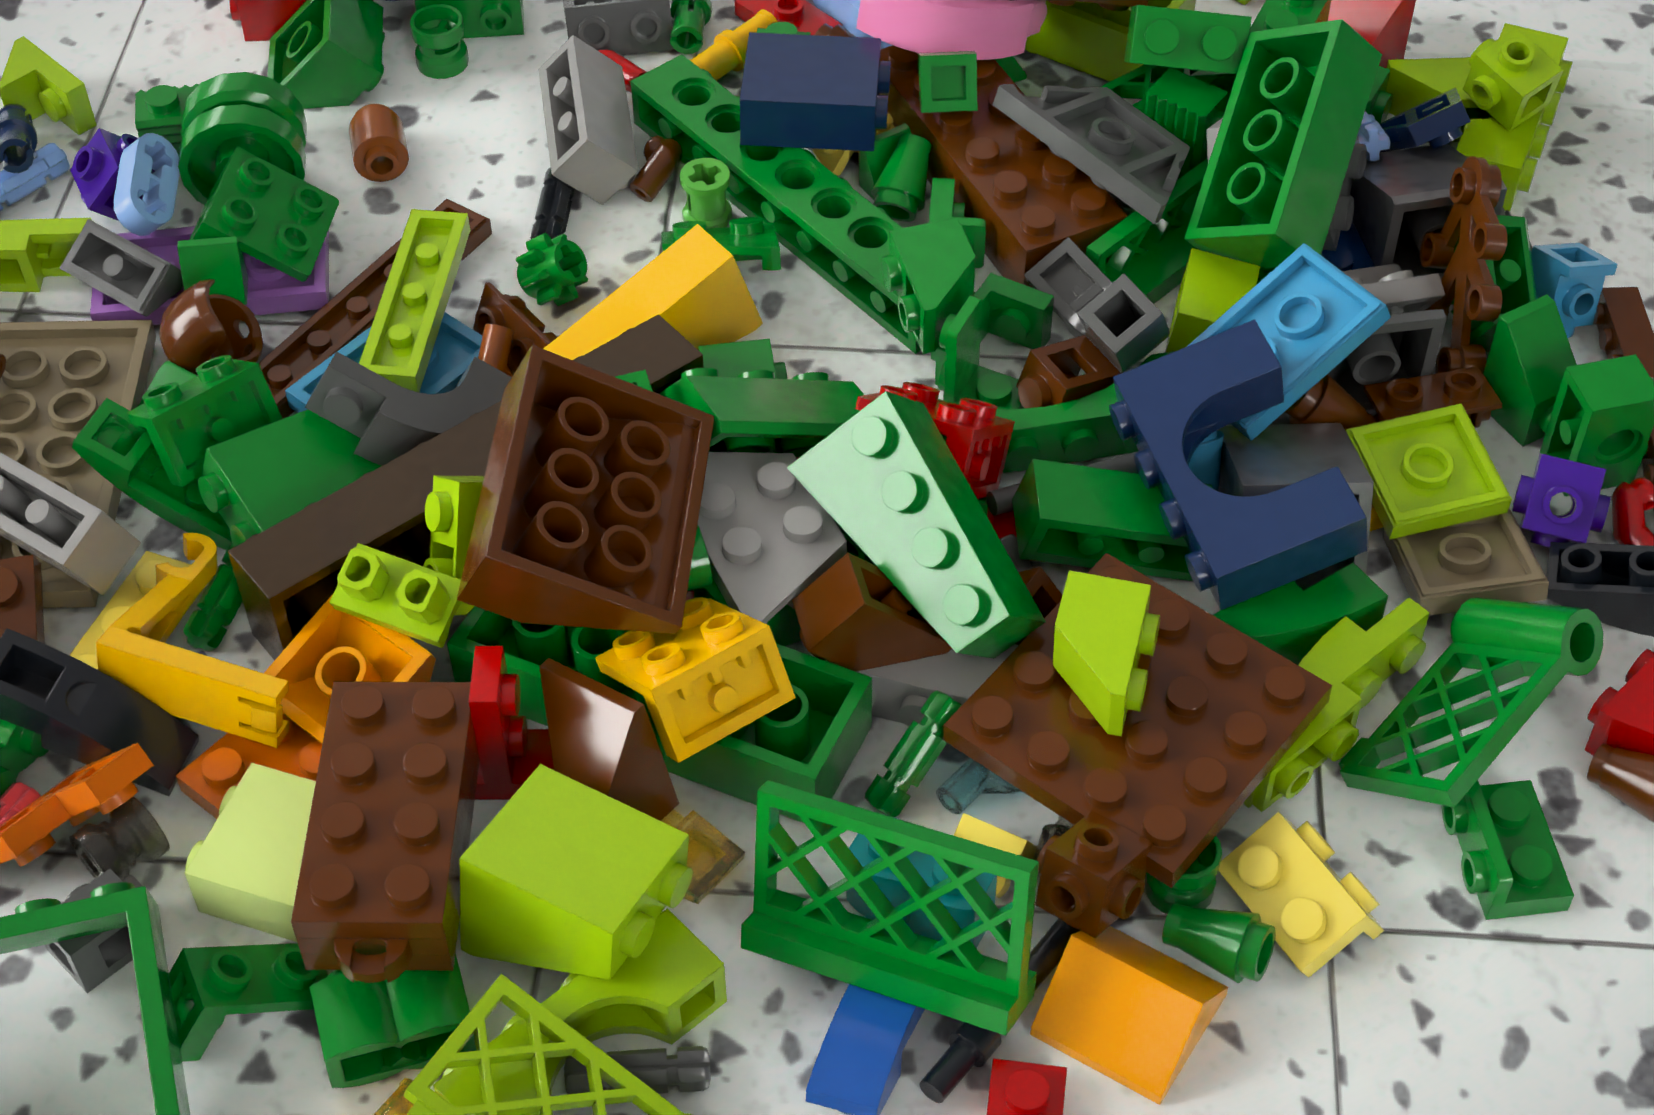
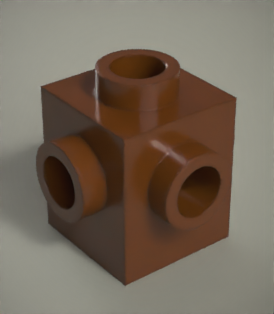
M1091 811L1062 836H1052L1043 846L1037 859L1039 861L1038 874L1041 876L1035 905L1063 920L1069 926L1097 938L1118 918L1123 920L1129 918L1139 905L1145 889L1146 855L1151 850L1153 842Z

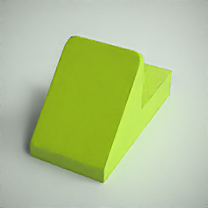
M22 36L15 40L0 81V96L3 105L18 104L26 108L25 116L30 113L32 120L46 113L53 121H62L78 135L97 126L85 84L26 37Z

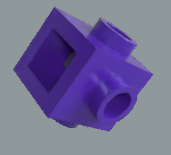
M99 128L90 142L77 152L70 171L81 193V199L86 204L88 210L118 220L114 211V195L120 158L123 150L136 141L137 137L130 134L119 136Z
M1539 453L1533 477L1521 475L1512 506V512L1523 514L1520 523L1521 528L1533 530L1530 542L1550 547V542H1571L1573 540L1586 543L1590 531L1601 533L1611 496L1600 494L1607 469ZM1561 492L1569 494L1572 500L1570 510L1563 515L1553 514L1550 510L1552 497Z

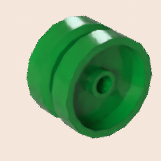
M249 72L224 73L201 82L187 97L182 115V141L179 149L178 168L184 187L196 201L205 205L215 182L236 146L304 180L306 164L304 148L306 145L307 123L303 106L290 89L272 78Z

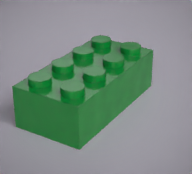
M1344 20L1250 32L1184 238L1198 250L1258 265L1260 269L1276 268L1303 243L1321 255L1382 54Z

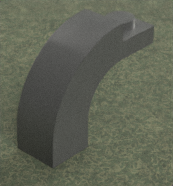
M1069 237L1024 274L1032 288L1054 296L1053 311L1063 320L1068 331L1074 337L1085 335L1120 373L1130 370L1170 335L1163 313L1125 274H1122L1112 283Z
M336 352L312 392L305 408L361 438L354 454L383 466L412 450L420 443L438 436L467 420L473 414L481 412L501 401L504 389L512 377L474 357L454 390L441 394H426L403 388Z

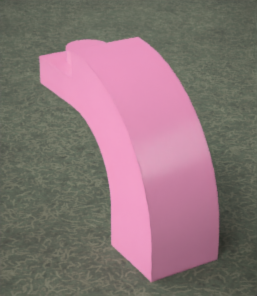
M861 0L856 29L874 38H881V41L917 53L975 51L977 60L1000 59L1024 53L1027 37L1040 32V28L1047 15L1046 0Z

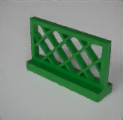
M767 780L757 790L753 912L741 924V948L1006 1036L1035 994L1037 972L1029 970L1039 861ZM779 810L797 814L814 837L797 846L779 823ZM847 830L865 835L881 857L863 867L839 835ZM820 846L824 848L845 876V878L829 887L805 857V855ZM914 851L933 856L948 875V878L929 887L906 856ZM788 866L811 897L806 899L776 889L777 872ZM887 867L891 869L912 897L895 908L871 878V876ZM987 872L1015 881L1013 901L998 909L975 877ZM853 887L876 918L872 920L848 912L837 896ZM955 888L960 891L980 917L979 920L962 929L938 899ZM921 908L943 939L938 941L913 933L903 920V917ZM989 930L1008 954V961L1004 962L980 954L970 940Z

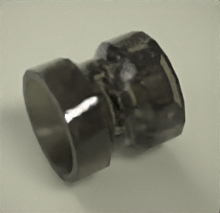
M134 796L109 812L110 823L102 821L98 825L87 823L69 836L74 851L94 879L108 869H111L123 880L130 875L131 869L137 865L136 859L142 862L153 863L170 850L169 842L161 827L146 807Z

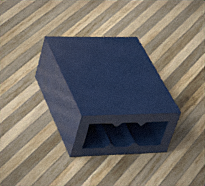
M749 32L740 93V145L874 151L876 129H887L888 95L890 92L891 61H880L881 38Z

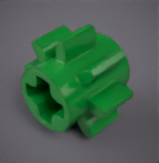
M543 233L527 241L526 247L529 252L516 257V262L518 263L517 279L523 291L530 297L537 299V304L540 306L550 301H554L557 306H560L578 298V292L575 287L588 282L586 277L587 260L581 248L576 243L567 240V235L565 234L551 239L547 233Z

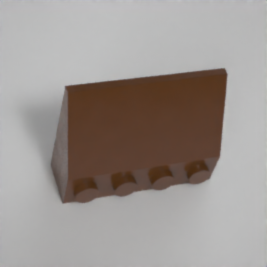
M532 345L503 392L457 600L521 623L676 634L682 627L714 416Z

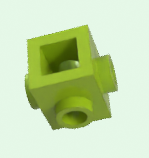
M1515 27L1496 41L1493 38L1487 39L1476 48L1469 59L1471 68L1463 90L1479 108L1486 110L1510 132L1550 104L1564 69L1554 62L1541 46L1533 43Z

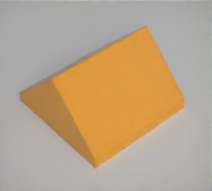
M333 594L264 672V674L288 681L289 691L279 703L282 704L283 715L321 744H323L334 681L430 682L436 661L432 653L407 635L334 609L329 603Z
M1111 926L1104 930L1097 938L1079 931L1072 934L1032 1023L1030 1035L1160 1105L1225 999L1229 987Z

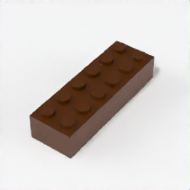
M893 45L881 49L880 61H891L888 113L893 118L892 124L897 127L906 123L910 127L912 134L921 136L931 143L932 146L928 157V182L932 185V178L955 179L954 202L965 203V218H982L986 221L985 254L1003 277L1031 287L1024 274L1069 237L1086 255V247L1128 217L1106 190L1092 182L1090 176L1068 160L1053 154L1048 145L993 106L998 87L1003 84H1014L1019 93L1025 96L995 59L977 60L978 111L921 113L918 53ZM1112 254L1109 257H1107L1106 264L1108 263Z

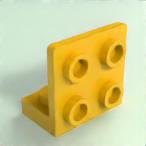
M700 597L685 602L682 627L676 634L628 631L613 641V648L595 658L602 673L644 696L666 755L678 763L796 698L770 626L710 598Z

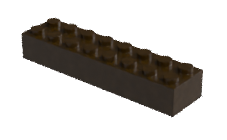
M659 314L573 360L614 377L646 369L652 391L660 394V392L680 380L683 372L704 368L703 354ZM501 401L481 412L473 414L458 425L426 442L420 443L407 453L374 471L364 474L356 481L317 502L309 504L296 514L261 533L251 536L245 542L228 550L252 634L274 661L334 593L338 585V574L350 550L356 547L357 543L421 566L424 565L426 559L430 558L431 531L428 529L425 521V503L429 493L433 492V476H485Z

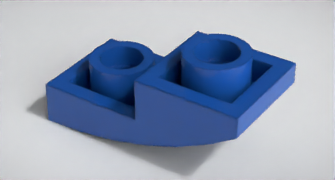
M849 984L820 1048L806 1088L805 1102L835 1109L849 1115H880L901 1076L902 1051L925 1009Z

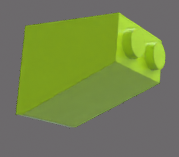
M540 764L459 858L461 950L475 957L611 980L628 956L635 959L645 950L652 937L655 920L666 906L675 908L685 896L693 874L692 869L687 866L689 834Z

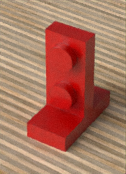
M475 646L468 703L480 759L475 800H510L540 764L554 770L548 729H527L526 716H518L521 696L520 678L518 674H508L503 646Z

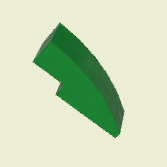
M1351 563L1305 590H1302L1292 581L1213 614V616L1299 665L1301 660L1321 637L1345 616L1363 630L1367 631L1383 618L1388 595L1358 566Z

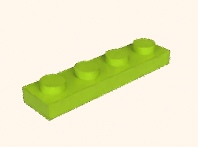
M411 209L361 355L360 365L408 390L420 392L471 231L468 213Z

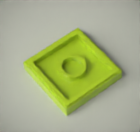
M1462 403L1345 430L1374 482L1372 505L1389 540L1508 513L1512 498Z

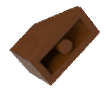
M848 552L792 600L801 627L799 632L800 639L808 652L816 658L831 661L855 672L947 654L952 649L877 566Z

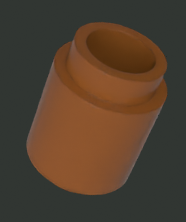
M368 104L360 108L349 124V137L355 169L364 178L375 182L389 181L397 178L405 171L409 161L403 123L400 117L389 107L382 104Z

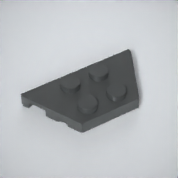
M1003 84L998 87L993 106L1048 145L1053 154L1068 160L1090 176L1096 186L1110 191L1153 224L1160 221L1190 146L1107 87H1082L1074 89L1066 86L1044 85L1041 97L1023 96L1014 84Z

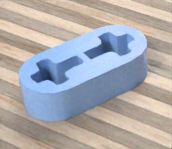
M155 133L144 134L123 150L114 195V211L117 219L127 230L139 236L150 235L172 218L180 173L178 168L179 156L176 149L167 139Z

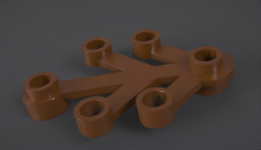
M1471 156L1465 160L1462 167H1458L1454 171L1450 182V198L1454 205L1441 233L1428 232L1421 243L1420 261L1422 266L1446 269L1441 279L1445 296L1426 310L1443 309L1448 318L1449 308L1454 299L1451 346L1440 349L1436 358L1435 373L1479 367L1482 373H1484L1487 355L1481 344L1470 343L1471 320L1494 322L1502 308L1501 289L1494 284L1485 261L1500 260L1507 246L1506 227L1499 223L1494 211L1501 194L1502 177L1499 167L1488 164L1483 157ZM1459 238L1458 246L1454 252V246Z

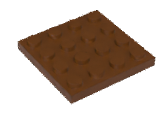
M1106 553L1087 574L1151 585L1148 613L1160 615L1154 655L1141 654L1138 663L1139 669L1148 670L1142 708L1140 712L1127 711L1122 737L1107 734L1053 666L1055 622L1060 601L1044 618L1046 623L1031 632L943 725L944 741L1073 825L1088 813L1094 811L1152 841V848L1146 855L1147 873L1172 888L1329 702L1332 685Z

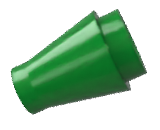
M914 134L900 135L897 147L871 190V194L875 198L873 205L884 209L893 220L902 222L914 221L917 212L925 208L928 157L932 145L921 136Z
M1174 903L1164 923L1162 941L1166 945L1180 949L1236 983H1240L1244 978L1258 982L1265 974L1275 944L1276 931L1274 926L1262 923L1258 913L1196 908Z

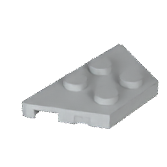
M709 452L698 525L706 546L712 578L730 608L767 624L786 604L794 609L792 600L847 553V540L830 514L787 469L789 465L797 460L793 453Z

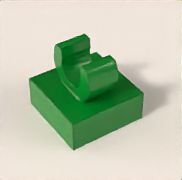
M975 51L918 53L921 113L978 111L977 54Z

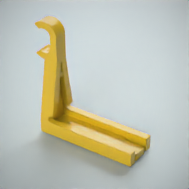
M183 533L184 555L187 560L195 561L190 566L183 568L171 566L168 562L155 565L156 585L113 622L96 641L98 670L141 694L173 716L277 748L289 732V721L283 719L282 704H279L289 691L287 680L165 643L191 603L213 578L218 569L216 543L210 537L203 534Z

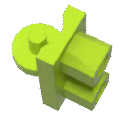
M357 543V546L350 550L338 574V585L329 602L336 610L443 648L448 638L454 615L462 604V601L457 600L461 580Z

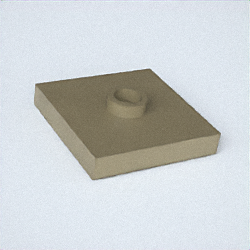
M1510 508L1508 513L1389 540L1385 530L1383 532V539L1410 598L1430 612L1429 616L1457 612L1460 606L1469 598L1480 597L1518 602L1547 600L1549 581Z

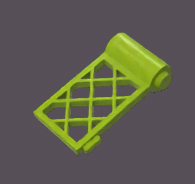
M502 973L407 1087L403 1095L414 1104L407 1115H520L538 1112L539 1115H552V1111L591 1106L593 1115H607L605 1105L632 1102L648 1115H693L681 1112ZM500 1002L526 1021L529 1045L488 1049L485 1020ZM541 1033L554 1043L542 1044ZM474 1035L476 1051L460 1052ZM574 1057L586 1067L590 1092L550 1096L544 1058ZM532 1060L537 1098L495 1102L491 1064ZM478 1065L483 1104L454 1107L430 1089V1087L445 1069ZM602 1080L613 1087L614 1090L603 1091Z

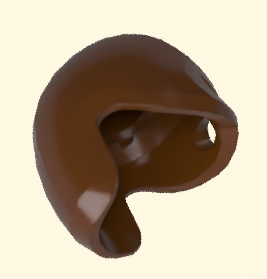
M215 279L199 281L183 291L170 303L162 315L160 340L166 357L172 363L195 375H198L196 368L199 365L219 356L231 355L232 359L256 363L262 354V333L254 313L246 305L232 297L219 294L209 295V289L215 283ZM241 320L245 322L249 329V334L246 338H244L239 330Z

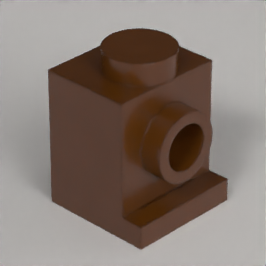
M1085 335L1030 350L1016 387L1018 388L1020 402L1024 408L1046 407L1077 400L1114 384L1113 377L1121 373ZM1081 369L1086 373L1078 376Z

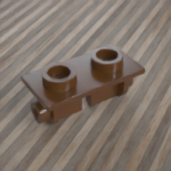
M490 282L485 283L475 315L473 330L483 336L485 324H495L514 331L507 365L515 373L532 345L543 349L555 340L557 336L553 332L543 333L545 325L526 307V303L519 296L503 295Z
M1479 367L1455 369L1448 372L1412 378H1400L1388 382L1364 385L1363 388L1376 411V415H1373L1376 418V422L1462 403L1476 429L1480 427L1482 421L1490 419L1491 410L1502 409V402Z

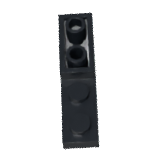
M1550 542L1547 580L1549 581L1547 599L1561 606L1589 609L1595 612L1599 620L1604 624L1654 637V546Z
M6 628L0 638V719L41 734L42 748L86 765L138 742L154 766L132 782L170 796L177 783L176 775L185 768L199 742L198 734L141 694L72 656Z

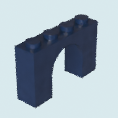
M1255 319L1113 377L1117 402L1109 405V411L1115 428L1123 441L1131 437L1133 438L1139 452L1133 455L1134 461L1145 487L1148 490L1156 486L1158 487L1165 501L1159 504V509L1170 536L1173 540L1180 537L1184 538L1191 552L1185 555L1190 575L1200 592L1210 589L1220 610L1367 551V517L1338 466L1274 492L1259 496H1234L1216 491L1201 482L1188 466L1196 448L1211 433L1226 425L1284 402L1282 366Z

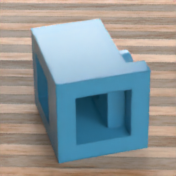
M1581 243L1533 246L1531 257L1537 299L1547 294L1555 301L1567 338L1573 336L1575 327L1593 325L1605 276L1615 275L1617 263Z

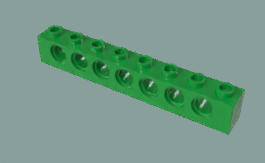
M681 54L631 80L634 123L650 137L662 136L665 139L673 138L682 148L681 162L683 164L698 158H714L726 164L730 171V184L725 190L728 201L748 217L762 218L763 225L774 224L778 242L916 354L921 351L913 331L905 332L902 327L896 291L888 292L883 281L881 258L889 256V230L903 228L891 219L884 209L873 205L854 190L847 180L831 172L806 149L740 145V96L733 95L714 80L708 71L700 69L684 55Z

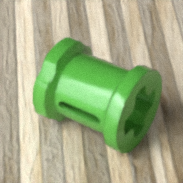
M698 158L686 163L680 171V184L682 189L686 191L687 196L686 205L682 210L683 221L706 222L707 229L727 227L732 217V207L729 201L726 200L725 193L730 184L728 166L714 158Z

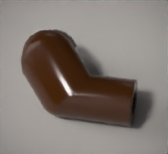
M654 136L645 144L643 154L647 162L630 183L629 188L637 197L646 202L653 201L681 162L682 148L673 138L665 139L662 136Z

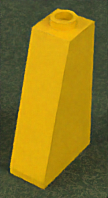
M697 224L543 349L574 360L658 314L697 350L698 346L735 342L755 331L763 322L734 256Z

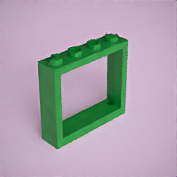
M128 882L110 883L93 889L90 892L91 898L63 904L57 899H36L18 905L15 908V914L0 917V954L128 927L156 1115H190L159 906L146 886L135 888L134 884Z

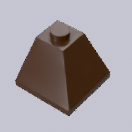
M548 658L539 668L554 771L661 821L679 804L644 704Z

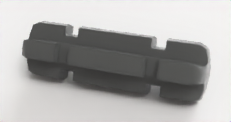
M703 1046L678 1047L677 1055H667L666 1048L607 1052L608 1056L658 1094L669 1093L670 1085H679L680 1092L704 1091L709 1088L711 1081L710 1055L707 1048ZM567 1056L564 1065V1082L567 1095L590 1092L586 1067L574 1057ZM602 1080L603 1090H614L613 1087Z

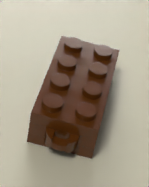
M333 682L291 919L306 970H341L344 976L353 983L354 981L373 983L385 981L386 979L389 983L397 979L405 970L453 971L460 921L459 858L469 848L480 762L468 703L471 682Z

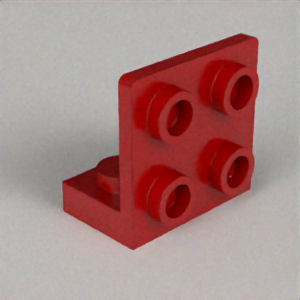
M903 382L902 388L882 385L879 393L858 396L855 409L859 411L885 391L923 403L939 432L947 436L946 444L976 498L986 497L987 492L999 489L1015 421L995 416L997 406L969 398H961L960 404L938 400L940 390L912 382Z

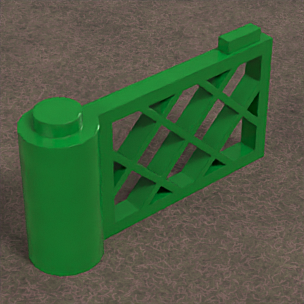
M1480 597L1469 598L1460 606L1452 619L1450 634L1453 642L1375 732L1369 738L1361 737L1338 763L1341 768L1340 774L1346 786L1456 807L1565 675H1587L1595 668L1603 649V629L1601 621L1595 612L1586 608ZM1462 668L1482 670L1449 683ZM1524 676L1530 677L1523 684L1502 692L1499 690L1501 685ZM1489 690L1492 696L1456 710L1454 709L1453 704ZM1444 708L1446 714L1412 726L1419 717ZM1497 717L1489 727L1466 736L1462 735L1461 730ZM1452 734L1453 741L1417 754V747ZM1406 752V759L1380 769L1376 768L1381 761ZM1459 761L1444 780L1423 776Z

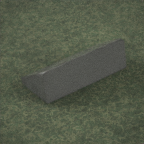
M90 219L87 220L59 268L145 317L149 316L184 288L182 273L179 268Z

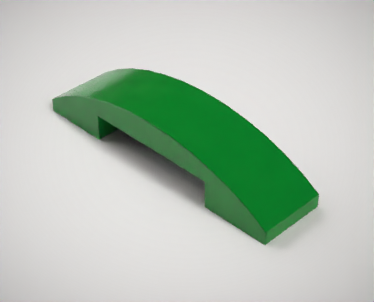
M106 398L73 440L72 448L100 475L143 507L188 533H199L210 537L217 547L227 550L232 543L230 528L219 512L214 513L205 505L199 492L198 479L183 487L172 485L146 428L132 425L127 415V412L130 410Z

